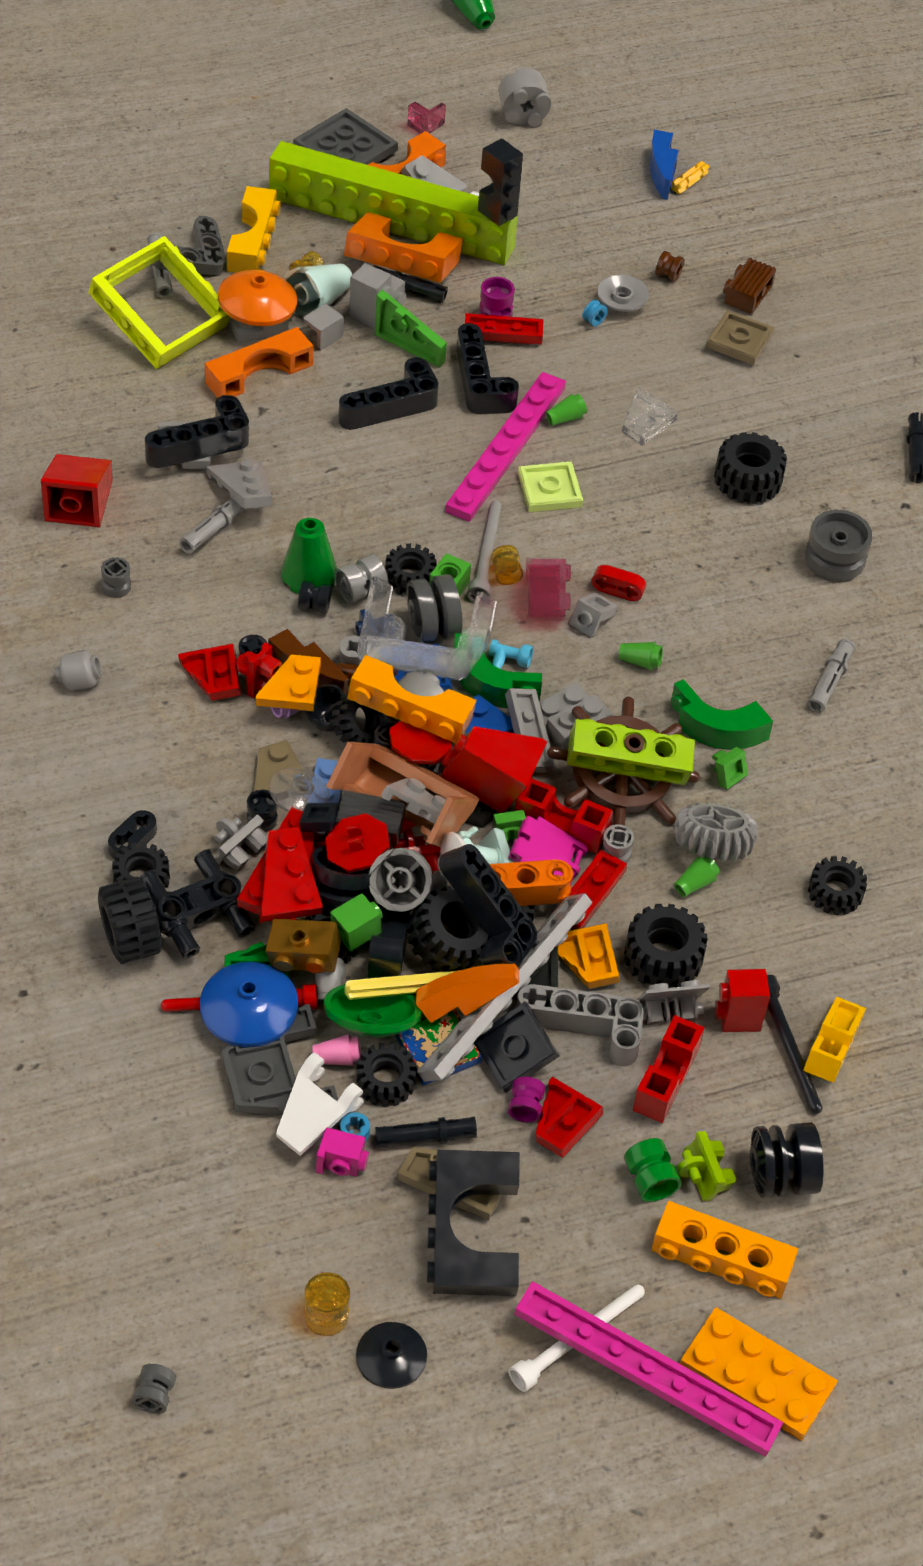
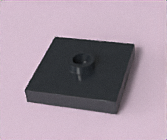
M525 1001L495 1021L493 1026L474 1042L505 1093L512 1089L513 1081L516 1078L530 1077L560 1057L531 1007Z

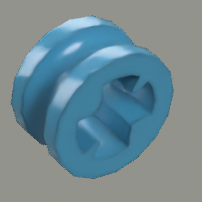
M593 300L585 307L582 318L589 322L590 325L596 327L604 321L608 309L606 306L601 305L599 301Z
M358 1112L345 1115L340 1123V1131L353 1134V1130L350 1131V1126L357 1125V1129L360 1128V1133L355 1135L365 1137L366 1143L370 1136V1121L368 1118Z

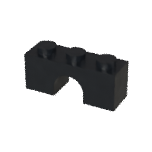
M502 138L482 148L481 170L489 175L493 183L479 190L478 211L498 226L518 216L523 153Z

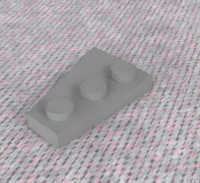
M247 459L241 461V463L206 466L207 477L211 480L216 479L217 485L221 489L227 488L230 492V497L244 509L272 506V495L261 461Z

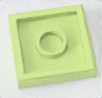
M572 461L518 466V476L528 512L583 507V497Z

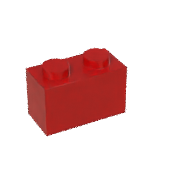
M766 969L727 970L724 983L719 984L720 1000L715 1001L716 1020H721L722 1032H761L770 999Z

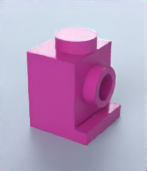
M326 1127L317 1153L316 1173L323 1174L324 1169H328L337 1175L357 1177L359 1170L365 1171L370 1152L365 1151V1137Z

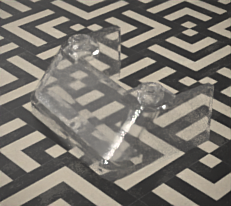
M372 576L357 649L359 659L362 661L364 656L367 655L392 665L393 670L415 671L422 674L431 672L437 677L452 680H461L467 677L488 647L497 601L483 592H477L470 628L465 629L461 633L457 649L405 641L407 628L404 620L397 615L388 614L393 586L379 577Z

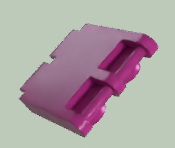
M527 816L522 822L517 834L518 839H515L508 857L514 862L562 860L572 867L573 878L578 876L580 860L582 856L587 854L588 847L539 816L537 819ZM576 853L574 861L571 862L573 854ZM554 871V875H563L560 871Z

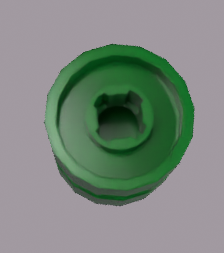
M650 1138L634 1144L624 1154V1160L630 1174L636 1175L634 1183L643 1201L656 1202L663 1200L677 1192L681 1187V1179L673 1163H670L671 1157L662 1139Z

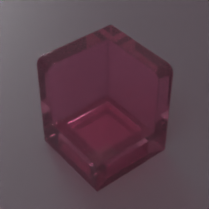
M417 102L408 105L407 125L420 134L424 131L430 134L445 124L446 105L441 102L428 110Z

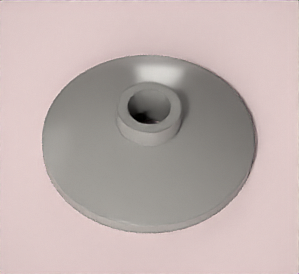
M613 275L600 282L597 295L606 307L616 311L630 312L642 308L647 303L649 291L647 286L635 277Z

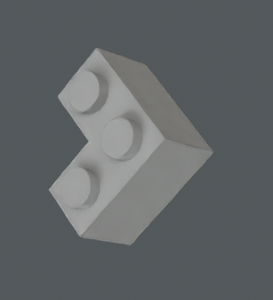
M364 263L350 277L349 317L375 329L376 295L383 289L398 303L403 305L406 299L405 281Z

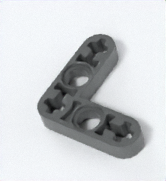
M199 216L195 219L192 229L196 248L177 246L184 258L194 261L191 263L199 274L219 275L223 272L226 257L218 225L214 219L208 216ZM204 243L210 244L214 247L207 246ZM160 260L152 264L160 270L169 271Z

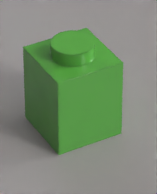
M362 893L330 912L331 922H336L342 939L341 942L349 951L369 941L372 935L377 936L382 933V912L375 902L372 901L370 903Z

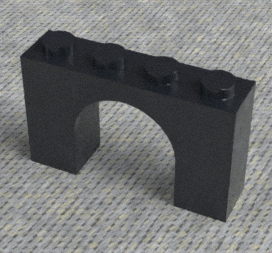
M437 1149L436 1161L429 1162V1181H435V1194H429L428 1215H435L434 1228L428 1227L427 1248L434 1249V1261H427V1283H433V1294L517 1295L519 1288V1253L481 1252L466 1247L455 1236L450 1224V1215L455 1206L469 1196L478 1194L517 1195L519 1189L520 1152Z

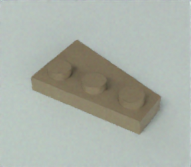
M412 1147L398 1171L397 1180L428 1194H435V1181H429V1162L436 1161L437 1150ZM473 1195L463 1199L456 1206L489 1221L503 1195Z

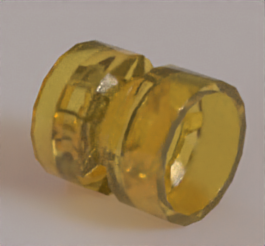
M322 1272L313 1276L308 1281L304 1293V1321L313 1333L321 1336H333L340 1333L346 1327L349 1320L350 1288L347 1281L340 1275L332 1272Z

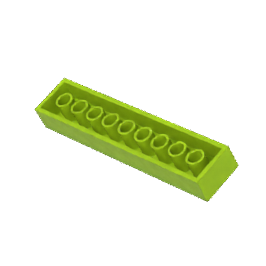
M280 141L269 158V189L277 190V201L357 223L367 212L391 218L389 233L423 243L430 242L439 232L463 238L462 254L504 266L515 248L518 216L500 226L496 225L478 211L479 196L284 141Z

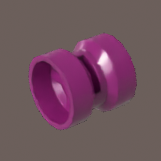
M532 1077L516 1078L513 1081L511 1092L514 1098L509 1101L507 1113L514 1120L524 1123L537 1121L540 1118L542 1106L539 1102L544 1098L545 1085L540 1080Z

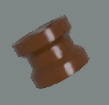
M663 251L657 262L655 274L658 276H668L669 280L676 282L683 270L685 259L681 256L673 257L670 252Z

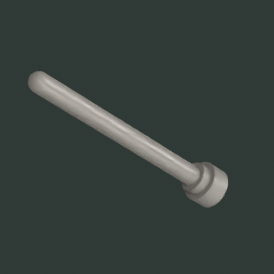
M497 500L493 501L490 505L477 575L468 586L467 597L474 603H485L490 597L491 586L487 578L501 511V503Z

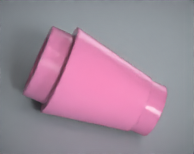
M350 1033L312 1046L313 1053L315 1052L323 1058L325 1065L354 1066L358 1059L361 1060L359 1037L350 1036Z

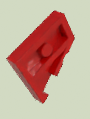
M233 643L178 654L180 665L211 701L241 696L238 670L236 668V651Z
M552 1076L548 1083L546 1101L544 1100L541 1110L542 1117L538 1122L536 1130V1142L563 1158L603 1115V1106Z

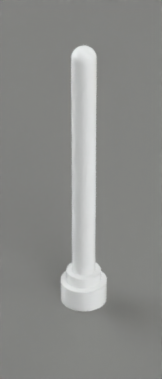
M634 1285L594 1316L608 1323L641 1299L645 1294L644 1287ZM559 1340L535 1359L520 1360L508 1369L510 1379L520 1391L526 1392L537 1384L541 1371L573 1348Z

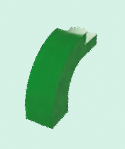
M455 633L453 649L454 672L460 684L469 694L474 697L479 694L496 707L508 708L505 693L510 688L536 689L540 701L542 673L511 672L497 668L485 656L484 635Z
M684 679L674 683L671 704L673 709L680 713L678 724L682 726V731L690 738L695 739V741L701 744L725 750H732L735 747L746 749L769 740L773 720L757 701L736 710H720L703 702Z

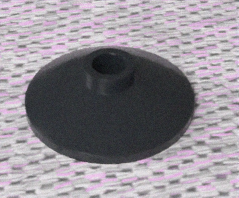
M384 1322L373 1326L364 1333L357 1346L356 1359L361 1373L368 1381L382 1388L397 1389L410 1385L420 1377L427 1362V1348L420 1334L412 1327L399 1322ZM394 1346L399 1350L395 1353H390L386 1348Z

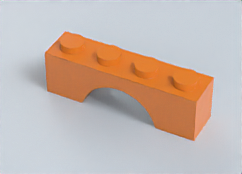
M424 131L408 141L407 159L394 165H381L374 162L368 165L403 175L401 169L423 155L439 167L445 165L446 145Z
M298 327L292 328L204 363L205 384L217 398L222 395H233L236 397L244 393V382L255 371L270 368L282 370L291 375L313 366L314 346Z

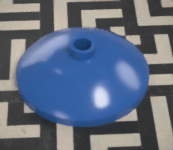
M240 962L222 968L207 981L200 997V1012L205 1026L221 1041L239 1047H258L276 1041L291 1028L298 1012V996L291 980L275 967L260 962ZM250 990V991H254V992H252V993H245L244 991Z

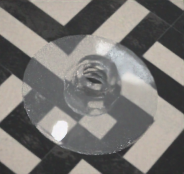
M303 768L280 770L270 781L269 792L271 798L280 808L287 812L291 807L304 811L307 803H328L330 799V791L326 787V782L314 772Z

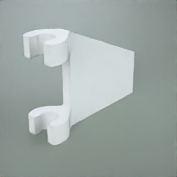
M315 1052L305 1060L298 1072L276 1131V1137L299 1156L324 1135L326 1127L332 1128L347 1113L356 1111L364 1103L363 1099L359 1097L363 1094V1090L354 1083L344 1090L338 1101L334 1100L313 1083V1081L318 1080L325 1073V1069L321 1067L324 1064V1059Z

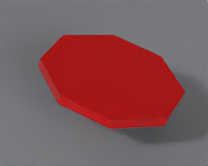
M401 720L389 730L391 749L410 763L437 764L444 758L449 748L452 749L450 740L443 739Z
M367 813L341 819L333 831L325 838L328 861L348 873L371 868L376 858L390 848L387 825Z

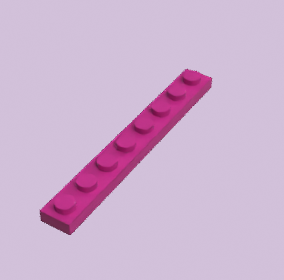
M545 372L539 375L445 506L446 513L468 522L472 520L545 418V412L552 408L565 390V380Z
M533 1281L515 1309L514 1315L753 1451L764 1457L767 1456L783 1424L782 1421Z

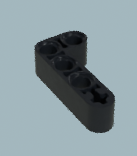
M471 323L461 325L458 328L457 357L468 410L474 414H499L514 411L518 400V382L511 377H491L480 327Z
M420 357L409 358L404 365L403 380L342 395L339 399V424L345 429L353 430L430 411L437 406L438 379L425 359Z
M222 395L215 401V417L149 432L145 436L146 463L153 468H163L241 450L249 444L248 416L237 397Z
M466 844L443 853L439 859L442 874L490 936L481 950L480 958L482 965L516 964L518 966L537 940L535 925L474 845Z
M378 903V907L383 915L381 918L382 933L377 936L372 935L368 979L401 976L407 939L406 927L409 923L408 919L411 911L387 910Z

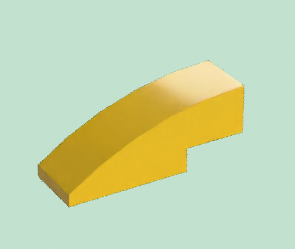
M836 996L810 1050L803 1071L832 1083L835 1082L866 1011L865 1007Z

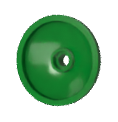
M344 984L330 990L324 998V1011L326 1015L339 1027L362 1037L384 1038L400 1034L415 1026L421 1018L422 1011L416 1005V997L412 994L349 1000L344 992Z

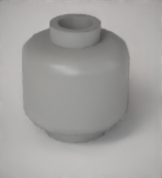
M87 650L64 654L60 659V666L55 668L59 684L64 683L65 687L73 692L95 687L98 679L102 677L98 657L96 655L93 656Z

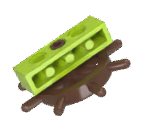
M629 696L623 699L621 716H609L597 721L592 720L580 706H575L572 709V715L576 720L570 731L568 749L550 747L547 750L549 758L567 761V765L572 766L574 778L579 786L578 789L564 798V805L571 808L587 797L590 801L613 810V825L621 824L624 826L626 814L644 812L653 807L667 824H674L676 816L662 799L672 783L686 785L687 782L696 783L699 781V773L693 771L695 739L679 735L682 732V726L678 723L672 724L660 733L649 723L634 718V699ZM590 769L599 770L603 772L597 775L596 777H593ZM643 778L659 782L652 789ZM611 780L616 781L615 793L603 786ZM628 781L633 784L641 795L627 796Z

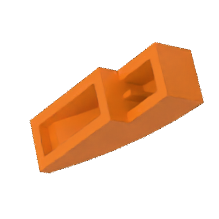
M492 964L450 973L416 990V1005L430 1023L456 1007L467 1016L519 983V968L516 964Z

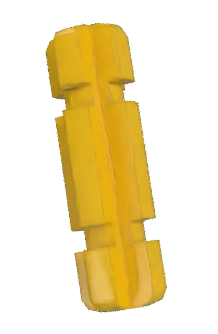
M699 161L672 181V191L681 194L708 174L709 165Z

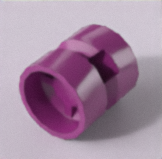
M490 277L483 281L480 291L479 314L512 317L515 293L514 284L503 277Z

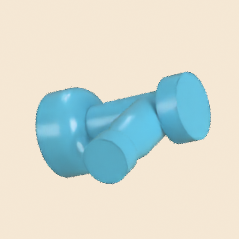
M493 639L489 648V656L494 657L492 664L500 669L506 657L517 660L520 667L529 668L534 647L525 644L519 649L499 644V640Z

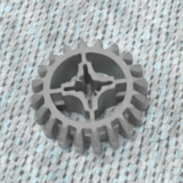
M698 802L695 805H687L686 808L680 809L674 825V836L676 837V842L681 845V848L689 850L691 854H698L701 858L720 859L723 862L726 859L736 861L737 858H746V855L752 853L758 836L756 821L750 818L749 814L742 813L740 809H733L730 805L723 806L720 803L711 804L707 802L706 804H701Z

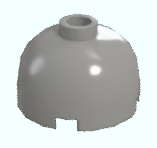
M405 848L387 850L376 858L370 868L369 875L372 874L369 879L370 892L377 903L387 910L399 912L413 910L422 904L428 894L431 893L433 885L431 867L426 859L414 850Z

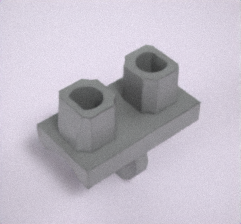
M258 814L240 830H238V827L242 825V822L237 817L232 821L227 818H221L216 823L219 833L214 836L215 840L218 843L227 840L218 849L219 853L214 856L218 865L225 862L237 872L250 859V856L241 848L244 843L256 854L266 846L267 835L260 828L264 820Z

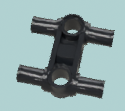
M210 849L203 850L194 857V862L205 878L204 880L170 892L165 889L155 870L147 871L140 876L152 898L161 933L167 937H172L183 959L194 957L200 950V946L197 944L189 928L222 915L228 917L239 938L249 935L255 928L246 910L237 907V898L241 893L242 886L240 880L233 874L221 870ZM165 912L171 913L174 916H168Z

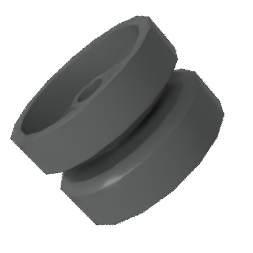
M835 509L818 515L811 525L805 551V561L809 568L818 576L832 581L851 580L860 575L866 565L868 551L872 542V530L868 522L861 516L847 510Z
M450 574L434 576L431 585L424 578L408 581L406 590L408 614L417 642L421 644L435 641L438 632L444 639L454 638L455 633H462L463 623L459 593L455 581Z

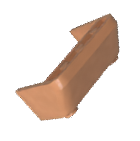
M347 742L326 787L332 790H348L381 797L387 785L405 778H414L425 785L427 792L433 796L438 795L445 798L446 802L435 824L406 810V807L404 819L420 827V832L424 834L423 840L437 847H440V844H442L446 833H457L472 814L479 801L477 796L416 763H410L398 753L384 746L372 743ZM397 796L391 797L393 800L403 801Z

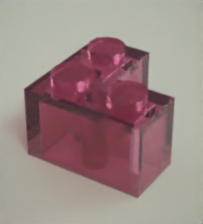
M526 557V586H528V615L530 617H565V610H570L571 596L570 593H566V582L571 580V565L566 563L565 558Z

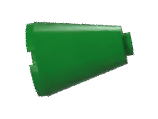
M451 0L477 29H486L495 20L492 0Z
M316 518L301 519L296 524L281 567L282 581L284 584L286 582L290 586V590L296 594H299L302 581L312 582L314 586L326 584L334 587L336 583L335 571L338 568L324 524Z

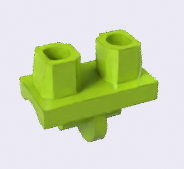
M697 1131L694 1141L683 1149L681 1153L683 1161L678 1164L677 1171L679 1176L691 1178L692 1183L697 1185L703 1201H712L718 1192L729 1190L736 1182V1177L732 1169L720 1168L719 1162L723 1159L725 1152L722 1142L709 1140L706 1131Z

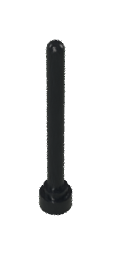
M767 975L770 992L768 1010L811 1113L819 1114L823 1109L809 1073L803 1071L805 1063L778 1000L780 996L779 983L776 976Z

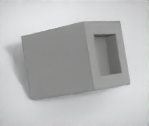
M324 304L304 316V323L317 332V347L320 350L343 337L344 316L328 304Z

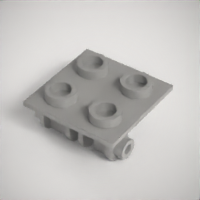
M699 980L682 982L680 983L681 987L668 988L667 983L650 985L649 990L644 991L637 999L643 1004V1021L646 1024L663 1022L664 1017L665 1022H669V1003L672 1006L673 1017L674 1015L679 1017L681 1015V1018L686 1020L698 1019L699 1015H704V1006L702 1002L697 1003V999L710 988V984L700 985Z

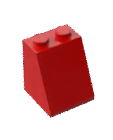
M56 454L41 478L44 521L100 528L113 481L112 460Z
M474 726L467 735L461 734L453 749L449 748L441 761V764L445 767L440 777L474 794L479 798V801L497 812L504 813L528 786L548 741L543 738Z

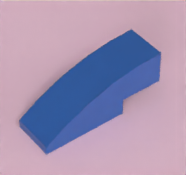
M654 129L650 152V172L658 193L662 199L668 200L676 171L679 150L671 148L673 133Z

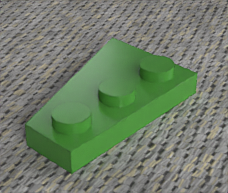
M382 289L376 295L375 335L440 368L446 362L447 342Z

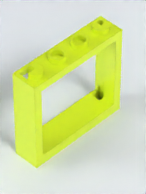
M165 236L93 277L88 294L155 369L160 368L225 328L230 320V316L220 307L218 294L213 290L212 285L202 278L196 271L195 266L188 262L179 252L177 246L174 247ZM158 260L161 261L211 317L208 321L167 346L162 343L113 288Z

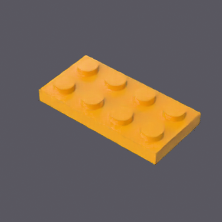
M717 1307L714 1308L680 1360L682 1366L782 1421L781 1429L803 1441L838 1382L832 1376Z

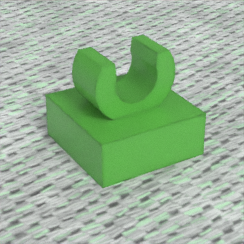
M735 747L728 753L719 750L712 755V759L716 764L713 770L717 773L719 786L729 789L748 775L744 750Z
M524 810L494 814L492 829L504 830L507 843L508 840L518 839L517 834L523 820L526 819Z

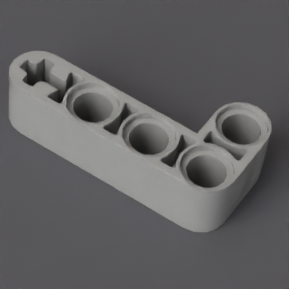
M529 984L519 990L516 1007L524 1001L527 1002L543 1028L610 1037L609 1058L613 1063L619 1066H629L636 1061L641 1041L644 1013L643 1006L637 999Z

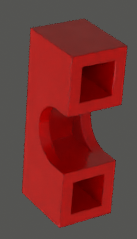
M531 778L528 786L516 799L515 811L524 810L526 817L530 816L534 819H537L539 816L584 843L588 847V851L598 854L603 845L604 832L611 826L613 810L586 799L579 810L569 809L557 800L556 787Z
M674 1015L662 1039L654 1065L649 1064L637 1088L632 1111L663 1124L700 1049L705 1027Z

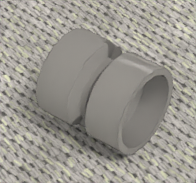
M374 554L357 560L356 565L349 563L335 571L337 587L342 597L348 603L365 598L367 592L374 594L386 589L388 586L385 567Z

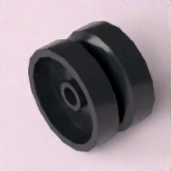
M322 845L314 850L310 865L322 902V911L330 913L361 893L370 903L375 901L369 887V879L372 875H369L370 868L348 873L328 861L326 845Z

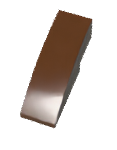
M288 629L268 639V644L272 646V657L281 661L282 665L290 655L321 657L317 688L323 685H337L344 694L348 695L349 678L315 642L304 647Z

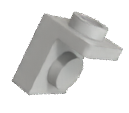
M592 593L578 599L569 623L574 628L592 637L596 635L600 622L613 617L618 606L599 594Z

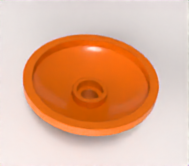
M248 269L236 272L223 280L218 290V302L228 316L241 323L252 326H272L286 321L294 314L297 307V294L294 288L281 276L265 270Z

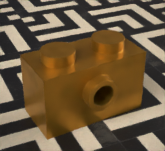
M273 919L266 954L271 966L280 971L335 972L342 939L336 922Z

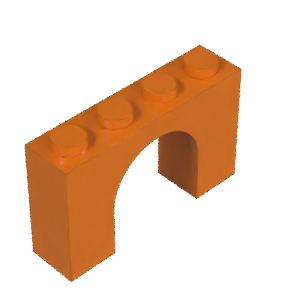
M367 212L347 232L344 256L441 283L460 261L463 238L439 232L430 242L424 244L398 242L389 238L391 218Z

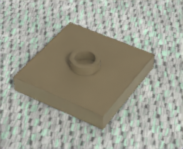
M726 310L709 336L706 348L754 365L771 339L775 327Z

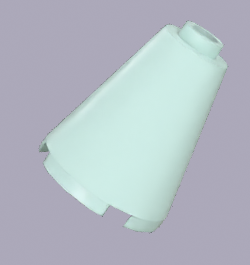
M344 264L296 267L288 271L283 278L294 288L297 294V307L294 314L304 317L324 304H332L350 288V277L352 276L350 269Z

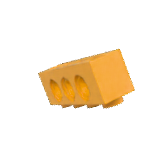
M668 1201L655 1233L651 1251L658 1253L667 1260H678L691 1265L693 1269L699 1272H710L721 1276L729 1283L742 1284L756 1289L758 1293L764 1296H774L782 1299L799 1248ZM684 1238H693L697 1243H690ZM717 1250H725L730 1255H722ZM750 1262H757L763 1267H755Z

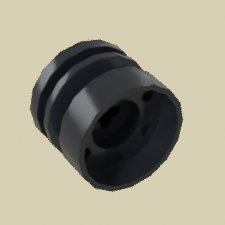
M812 1122L788 1125L785 1138L778 1125H772L769 1131L765 1126L753 1128L750 1146V1167L757 1193L761 1198L771 1197L773 1191L778 1197L786 1195L788 1181L795 1195L818 1194L821 1192L824 1177L822 1145L818 1130Z

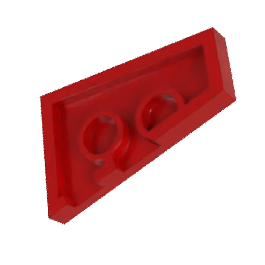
M299 827L268 831L259 923L273 921V919L317 915L322 912V902Z

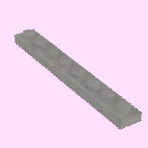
M585 893L567 896L537 931L535 944L522 963L517 966L519 968V983L467 1016H464L419 1068L417 1073L424 1082L447 1079L454 1072V1065L458 1060L473 1050V1043L480 1035L486 1033L493 1026L492 1020L497 1014L503 1012L511 1005V998L514 994L529 984L531 974L549 960L550 956L548 954L554 947L559 946L567 939V932L570 928L584 919L586 916L585 911L593 903Z

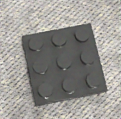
M347 108L293 139V144L366 165L371 162L378 163L398 151L397 141Z

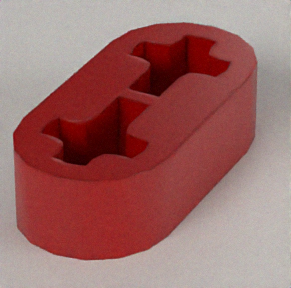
M610 565L598 566L591 579L593 587L598 591L628 601L640 600L647 586L646 581L640 575Z

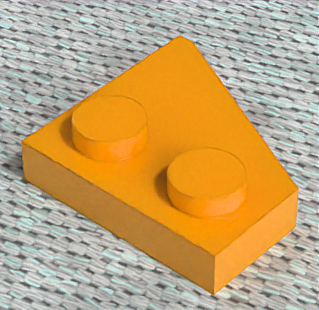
M290 655L256 695V706L314 711L321 657Z
M607 923L567 932V939L558 946V957L588 989L620 983Z

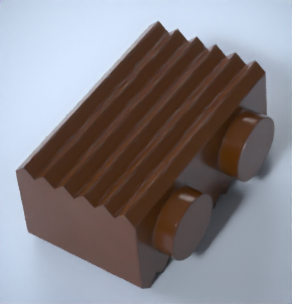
M751 257L748 258L744 265L739 264L734 273L733 280L728 279L723 289V293L726 294L724 303L753 314L773 287L776 268L766 265V263L762 264L761 261L758 262Z

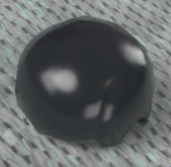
M337 685L318 687L314 711L304 710L310 723L320 731L329 732L338 729V726H332V721L337 720V716H332V711L338 710L334 705L337 701H342L340 697L346 694Z

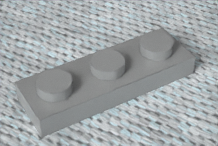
M510 688L505 693L514 733L543 738L548 741L534 773H551L555 768L554 759L547 756L550 743L536 689Z

